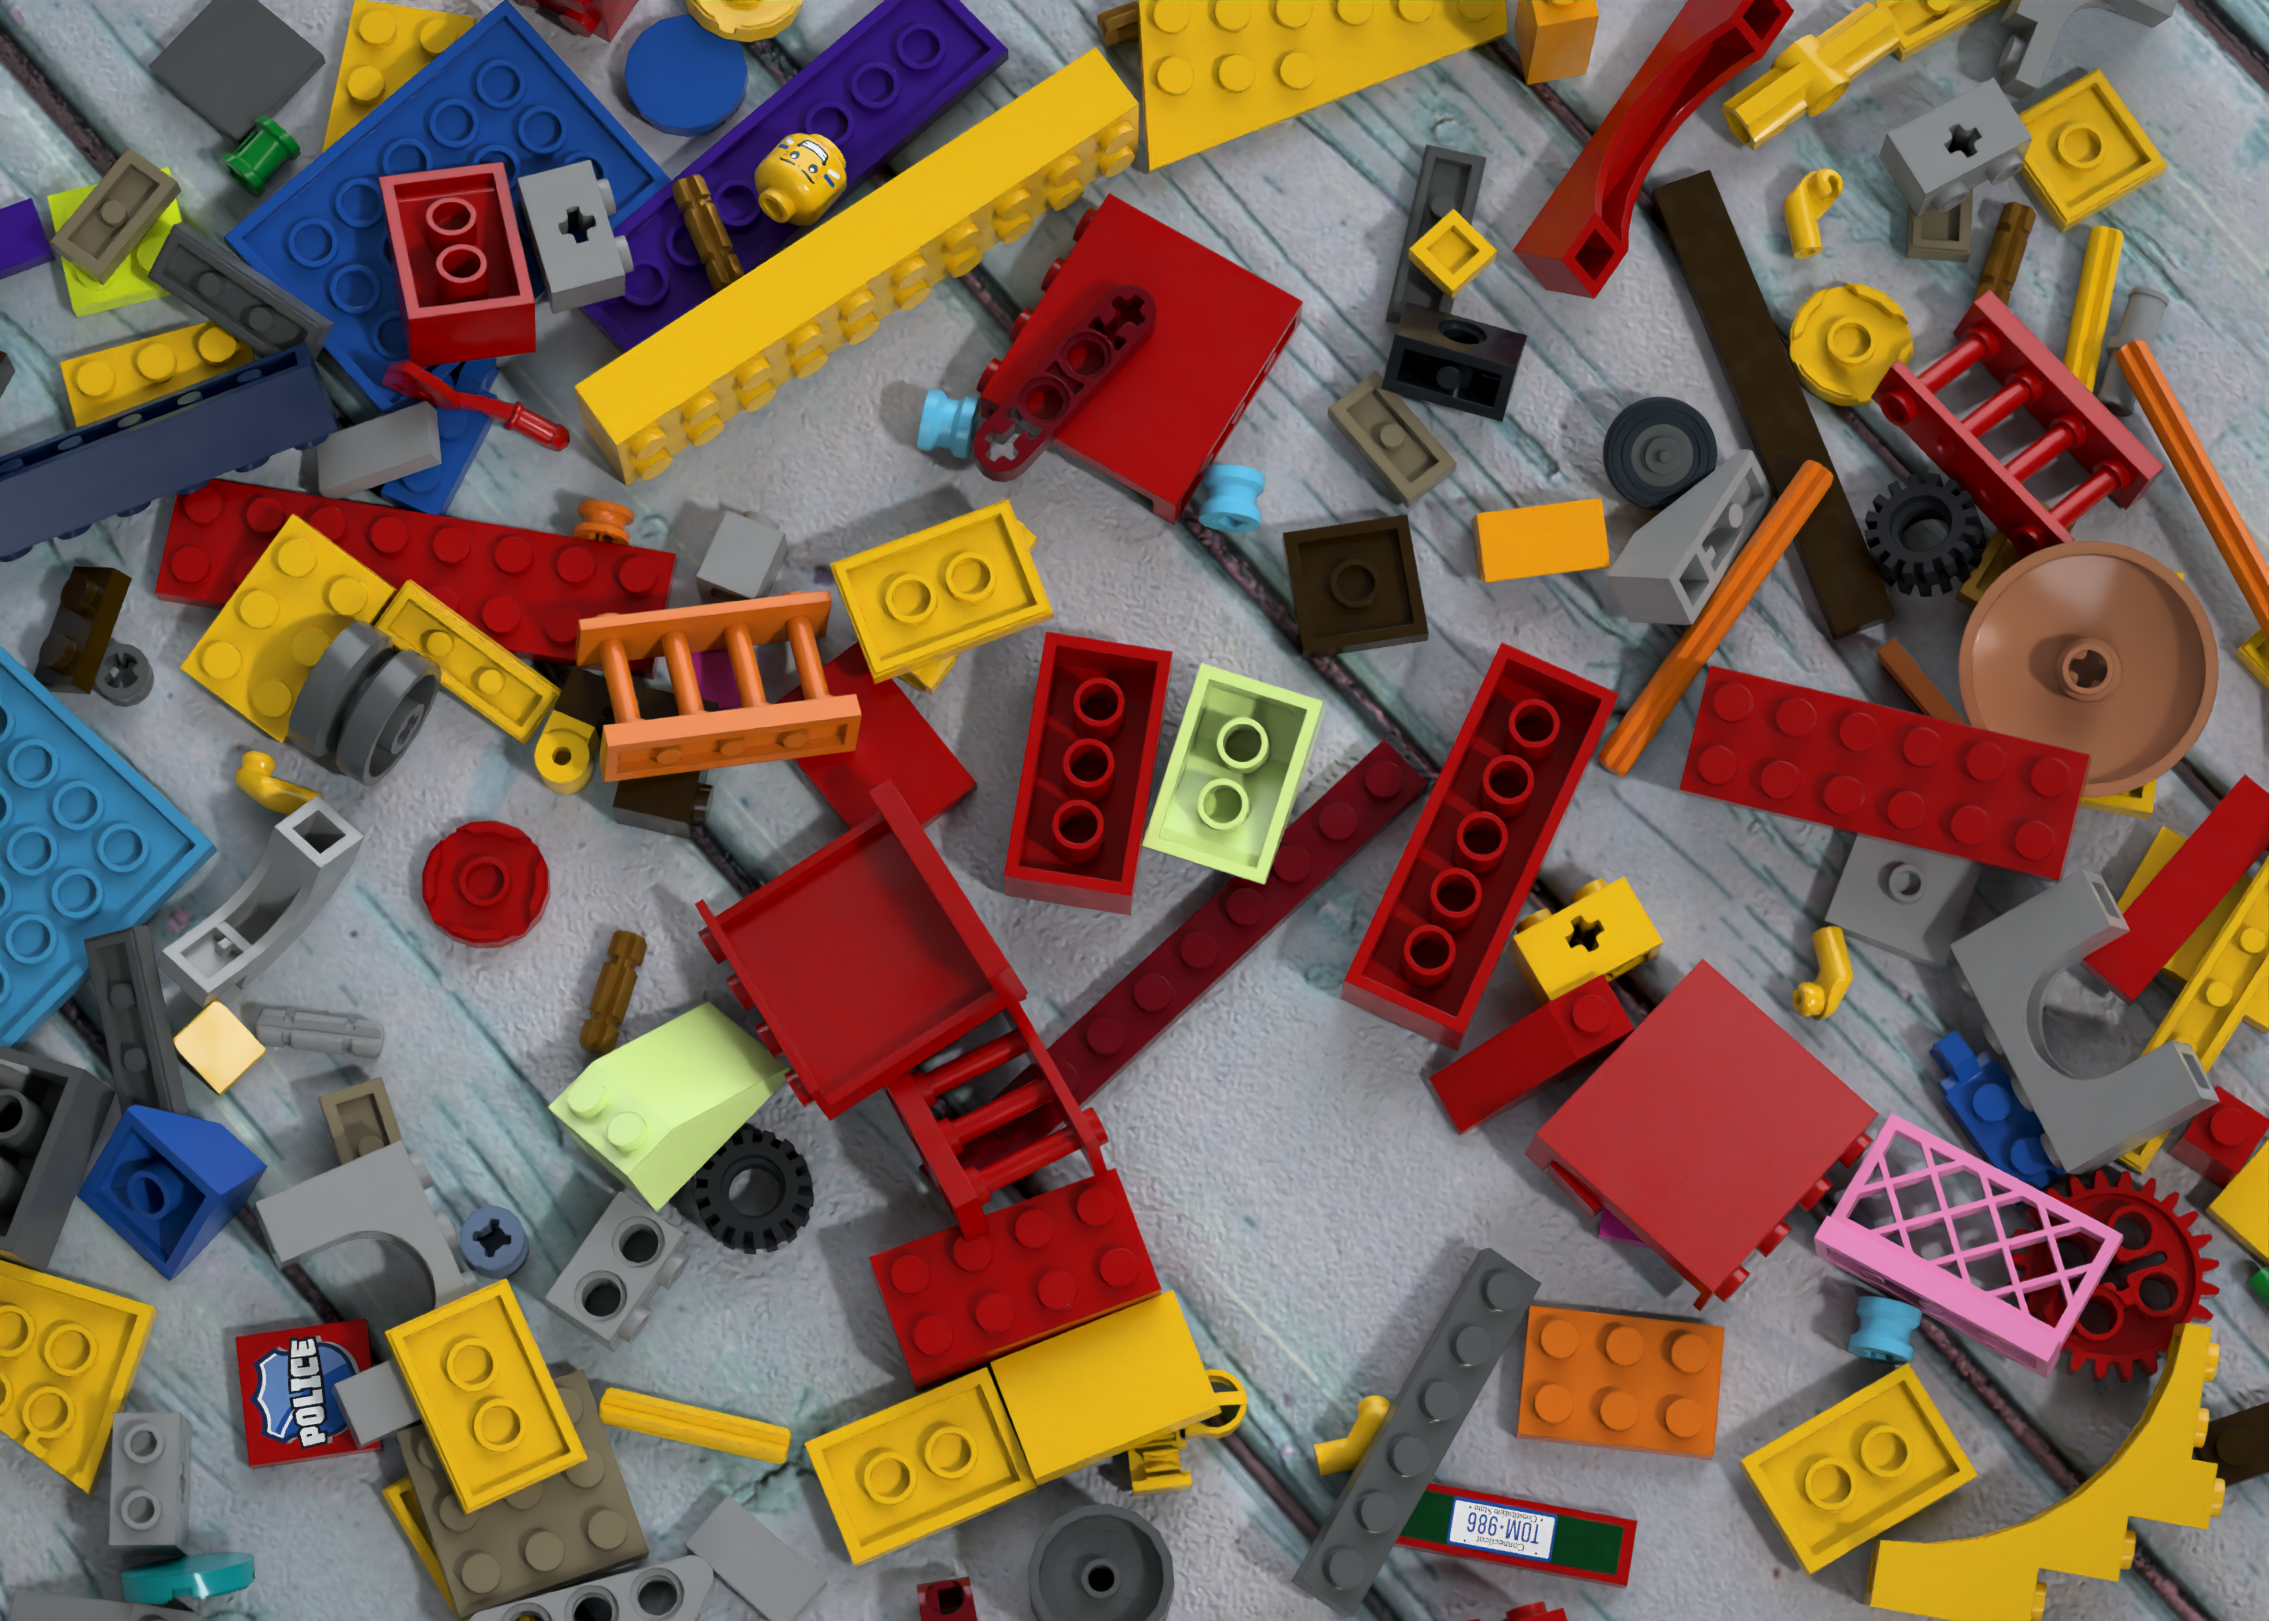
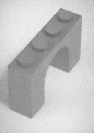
M2083 869L1949 945L1958 963L1953 965V972L1960 987L1970 998H1977L1987 1017L1981 1023L1987 1040L1998 1054H2006L2016 1074L2011 1078V1085L2017 1098L2029 1112L2035 1111L2045 1130V1133L2040 1135V1141L2045 1153L2058 1169L2064 1167L2066 1173L2088 1175L2220 1102L2194 1050L2187 1043L2171 1040L2107 1076L2086 1080L2078 1078L2067 1071L2051 1053L2044 1036L2042 1016L2045 999L2052 984L2070 965L2130 931L2103 877L2100 874Z
M402 1139L261 1199L254 1204L253 1213L278 1270L347 1241L376 1239L399 1247L418 1263L429 1284L432 1302L431 1311L480 1290L479 1284L471 1270L460 1273L451 1249L459 1246L452 1223L444 1210L434 1214L424 1191L433 1187L428 1169L418 1151L410 1154L407 1153ZM394 1358L334 1384L331 1390L358 1450L422 1422Z

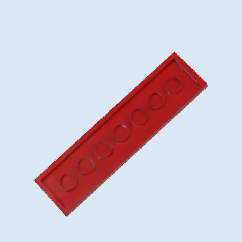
M211 479L204 488L186 495L176 494L155 594L158 600L222 610L290 516L294 514L396 588L398 592L405 582L411 579L517 658L573 667L574 665L577 666L575 649L578 620L594 618L604 613L623 615L668 609L677 566L676 553ZM382 614L379 616V618L376 620V622L374 623L373 626H375V624H376L377 621L380 619V617L382 616ZM659 657L629 660L628 665L631 676L654 680ZM602 664L579 666L583 669L604 672Z

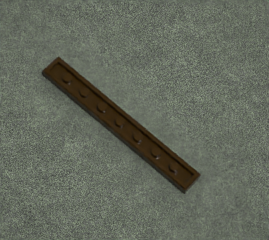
M1707 170L1652 189L1651 200L1776 502L1807 460L1820 463L1834 476L1832 485L1792 540L1833 640L1893 620L1895 615L1894 609L1711 171Z

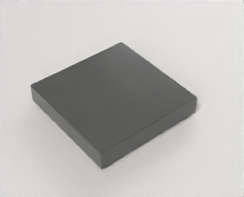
M212 0L149 65V69L154 77L239 147L256 129L254 121L261 114L272 119L326 62L320 51L258 0Z

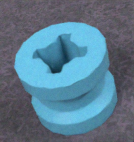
M930 388L921 416L917 449L931 451L936 447L949 449L954 457L968 459L979 417L980 398L966 396L962 400L948 398L944 390Z
M1220 464L1204 469L1203 486L1208 491L1207 501L1200 505L1199 522L1206 527L1224 532L1244 533L1259 529L1262 512L1256 506L1257 497L1264 492L1266 476L1258 470L1241 465Z
M1874 1296L1859 1297L1855 1311L1860 1318L1859 1328L1857 1332L1850 1336L1847 1350L1858 1357L1879 1363L1901 1366L1906 1363L1911 1364L1914 1349L1909 1341L1912 1330L1920 1325L1922 1311L1910 1304L1888 1298Z

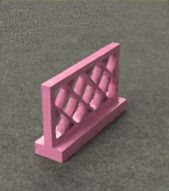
M1893 1113L1888 1117L1831 1217L1826 1216L1814 1236L1816 1256L1898 1300L1920 1309L1928 1316L2048 1379L2060 1358L2061 1348L2123 1241L2122 1233ZM1896 1136L1921 1148L1927 1166L1926 1169L1890 1178L1884 1156ZM1932 1154L1948 1163L1935 1166ZM1879 1167L1882 1181L1869 1184ZM1966 1171L1979 1178L1985 1199L1948 1209L1939 1178ZM1931 1180L1940 1211L1903 1221L1894 1190ZM1990 1185L2005 1193L1993 1196ZM1886 1192L1895 1223L1869 1230L1848 1218L1859 1199ZM2021 1201L2036 1208L2043 1230L2006 1239L1997 1208ZM1989 1210L1998 1242L1961 1251L1952 1220ZM2048 1215L2064 1224L2051 1227ZM1944 1223L1953 1254L1928 1261L1914 1254L1907 1232ZM2082 1232L2103 1244L2092 1263L2065 1270L2055 1239ZM1899 1235L1903 1247L1886 1238ZM2047 1241L2056 1273L2019 1282L2010 1251ZM2002 1253L2011 1285L1990 1291H1984L1972 1285L1965 1263ZM1957 1265L1961 1278L1944 1269ZM2083 1278L2073 1295L2069 1281ZM2060 1284L2067 1308L2055 1328L2029 1314L2023 1294ZM2015 1296L2018 1308L2004 1302L2003 1299Z

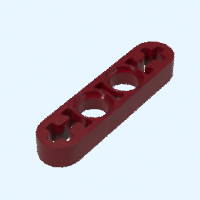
M1126 284L1115 287L1108 292L980 427L975 435L973 450L976 467L983 476L992 481L1007 482L1015 480L1022 475L1148 342L1155 331L1157 309L1154 299L1146 290L1139 286ZM1134 306L1140 308V325L1136 326L1131 322L1125 323L1115 334V345L1120 347L1119 350H1115L1106 336L1117 324L1116 308L1120 307L1127 312ZM1097 327H1099L1100 330L1102 331V333H1100V332H1098V331H1096V330H1094V329L1097 328ZM1085 346L1098 350L1103 355L1105 361L1101 370L1088 376L1076 373L1068 363L1071 353L1077 348ZM1040 391H1049L1056 394L1063 405L1059 414L1048 420H1040L1031 416L1027 411L1026 403L1033 394ZM1012 416H1015L1024 428V431L1013 443V455L1015 458L1009 460L1007 457L1001 456L994 462L990 459L991 445L989 442L994 440L1001 445L1006 443L1016 432L1015 421L1010 419ZM1027 432L1036 436V438L1031 440Z

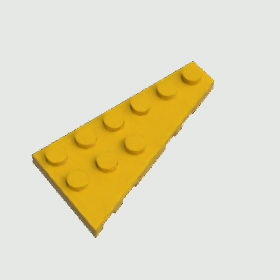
M1136 0L1147 175L1193 155H1200L1218 148L1229 141L1255 131H1262L1329 105L1371 86L1386 83L1398 78L1402 74L1433 62H1440L1502 38L1508 33L1506 0Z
M0 1260V1431L92 1498L112 1445L113 1413H123L158 1310L154 1306Z

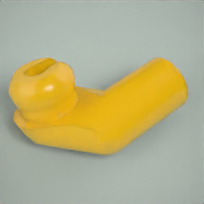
M1821 168L1818 171L1809 172L1799 181L1783 202V214L1794 258H1810L1823 251L1817 221L1832 206L1834 201L1841 196L1843 191L1842 178L1833 169Z
M246 752L241 759V768L235 769L237 787L266 809L289 816L317 795L321 797V792L271 777L275 770L276 762L272 756L262 752Z
M1836 926L1821 928L1812 935L1820 971L1813 983L1802 982L1798 985V989L1793 991V1008L1800 1016H1811L1814 1020L1819 1021L1833 1015L1853 981L1854 975L1843 930Z
M1378 1395L1364 1398L1356 1407L1359 1413L1358 1418L1348 1437L1313 1444L1315 1461L1320 1477L1354 1470L1357 1467L1391 1407L1387 1399Z

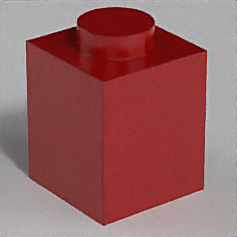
M2217 1085L2214 1090L2220 1102L2193 1116L2168 1153L2223 1190L2239 1173L2269 1128V1119Z

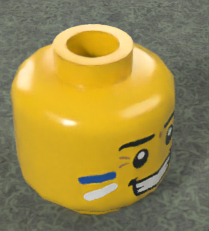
M804 133L789 134L767 155L754 172L755 187L759 194L758 202L760 207L771 219L779 223L788 222L797 226H807L816 223L843 194L847 187L846 161L843 154L835 144L822 135L815 133L809 135Z

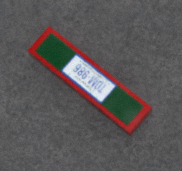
M1429 1483L1395 1542L1394 1547L1625 1589L1628 1584L1638 1521Z

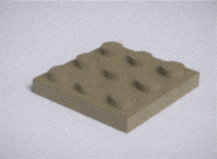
M584 1369L552 1380L588 1459L581 1464L466 1516L462 1512L423 1423L395 1433L399 1452L459 1621H467L477 1612L532 1598L647 1558L649 1555V1549L602 1419L599 1417V1411Z

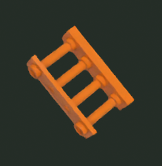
M829 590L808 593L805 591H790L781 596L623 615L604 613L594 618L578 620L575 649L576 664L578 667L602 664L616 724L603 725L599 764L604 783L855 751L862 716L857 695L834 697L829 694L815 640L818 637H826L832 602ZM790 641L804 701L779 704L767 703L753 645ZM728 649L742 708L715 712L705 711L690 653ZM665 656L679 716L650 720L642 719L628 661Z

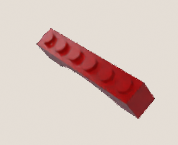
M1688 0L1513 250L1516 256L1546 290L1592 299L1597 297L1628 252L1629 226L1634 203L1647 173L1661 150L1682 123L1709 96L1734 76L1762 59L1794 13V10L1786 0Z

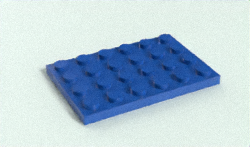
M504 0L224 236V241L241 261L335 323L322 350L377 411L384 416L421 402L394 391L381 383L390 363L409 361L400 318L379 177L503 162L535 304L547 294L518 201L517 178L591 160L596 179L607 178L612 190L616 206V214L608 216L612 231L672 180L508 0ZM579 228L568 230V234L574 236L576 244L587 241V237H583L580 234ZM466 361L421 368L443 380L447 376L455 374L464 366Z

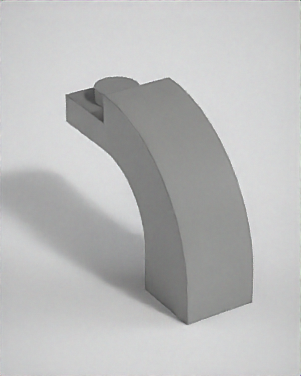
M2011 0L2001 17L1999 25L2019 33L2020 36L2015 34L2011 36L2000 57L1998 68L2005 71L2000 83L2001 90L2015 98L2022 99L2038 89L2063 25L2074 12L2088 8L2108 9L2153 28L2172 16L2178 0Z
M317 795L274 826L260 861L240 888L208 918L162 950L156 966L202 1008L234 984L243 989L265 971L320 913L348 873L364 836Z

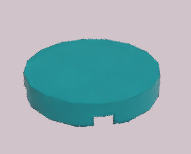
M220 1552L168 1558L134 1566L120 1573L123 1597L130 1603L164 1604L168 1603L167 1600H173V1597L190 1595V1598L197 1597L199 1600L237 1592L248 1588L254 1582V1557L248 1553Z

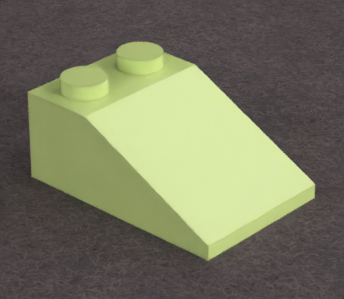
M1201 663L1142 847L1265 885L1308 768L1326 712L1324 702Z
M708 1001L593 1061L547 1108L580 1148L657 1213L786 1081L784 1074L791 1069L779 1058L775 1059L768 1049Z

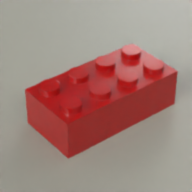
M1046 632L1004 871L1005 896L1131 916L1172 673L1173 651Z
M1116 1168L1110 1169L1097 1177L1094 1175L986 1214L985 1218L990 1230L967 1242L956 1225L869 1257L874 1280L915 1392L990 1366V1362L1161 1295L1162 1290Z

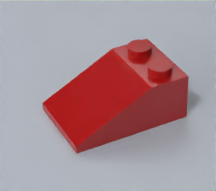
M489 163L379 177L399 312L409 362L425 367L536 352L535 300L504 163Z

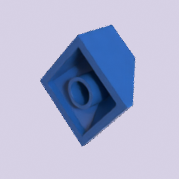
M134 1104L126 1109L77 1196L166 1279L171 1281L242 1210L268 1166L221 1123Z

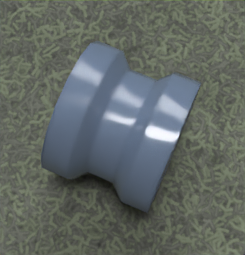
M499 1206L480 1208L472 1212L464 1221L460 1231V1247L470 1267L480 1276L492 1280L505 1279L517 1273L526 1262L529 1254V1239L519 1218L508 1209ZM494 1227L493 1234L489 1235L485 1240L479 1239V1237L484 1238L488 1233L492 1232Z

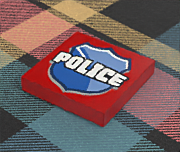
M366 1318L235 1337L248 1459L252 1470L383 1451L382 1440L362 1449H357L331 1391L334 1384L374 1367L369 1323Z

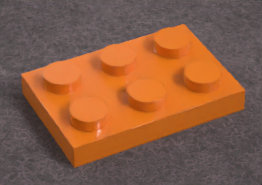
M1529 1305L1516 1438L1712 1460L1715 1449L1725 1327Z

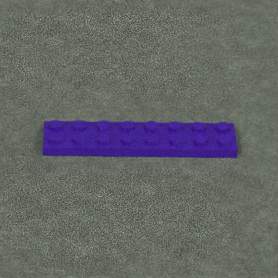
M884 0L612 231L614 237L625 236L633 262L634 271L625 273V295L581 306L578 309L623 355L717 293L713 290L706 273V265L702 264L686 227L683 216L685 213H680L674 199L672 186L676 181L693 174H699L704 178L711 194V203L715 204L733 245L732 249L734 252L732 254L737 255L744 275L792 245L816 224L797 226L788 222L779 223L771 219L759 205V194L755 187L754 172L759 164L786 136L795 133L822 135L838 147L846 161L847 187L836 202L817 221L819 222L1009 59L1008 49L960 0Z

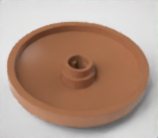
M2076 541L2051 546L2030 554L2003 572L1989 586L1974 608L1964 631L1959 655L1960 692L1971 726L2090 754L2092 760L2082 798L2106 797L2129 792L2147 785L2173 768L2189 752L2204 730L2214 706L2219 680V658L2213 629L2205 610L2188 585L2174 571L2148 554L2128 546L2102 541Z

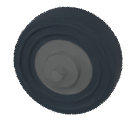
M1650 397L1629 405L1610 425L1603 445L1604 468L1612 486L1629 502L1648 510L1663 511L1715 470L1717 462V444L1712 428L1707 420L1692 406L1670 397Z

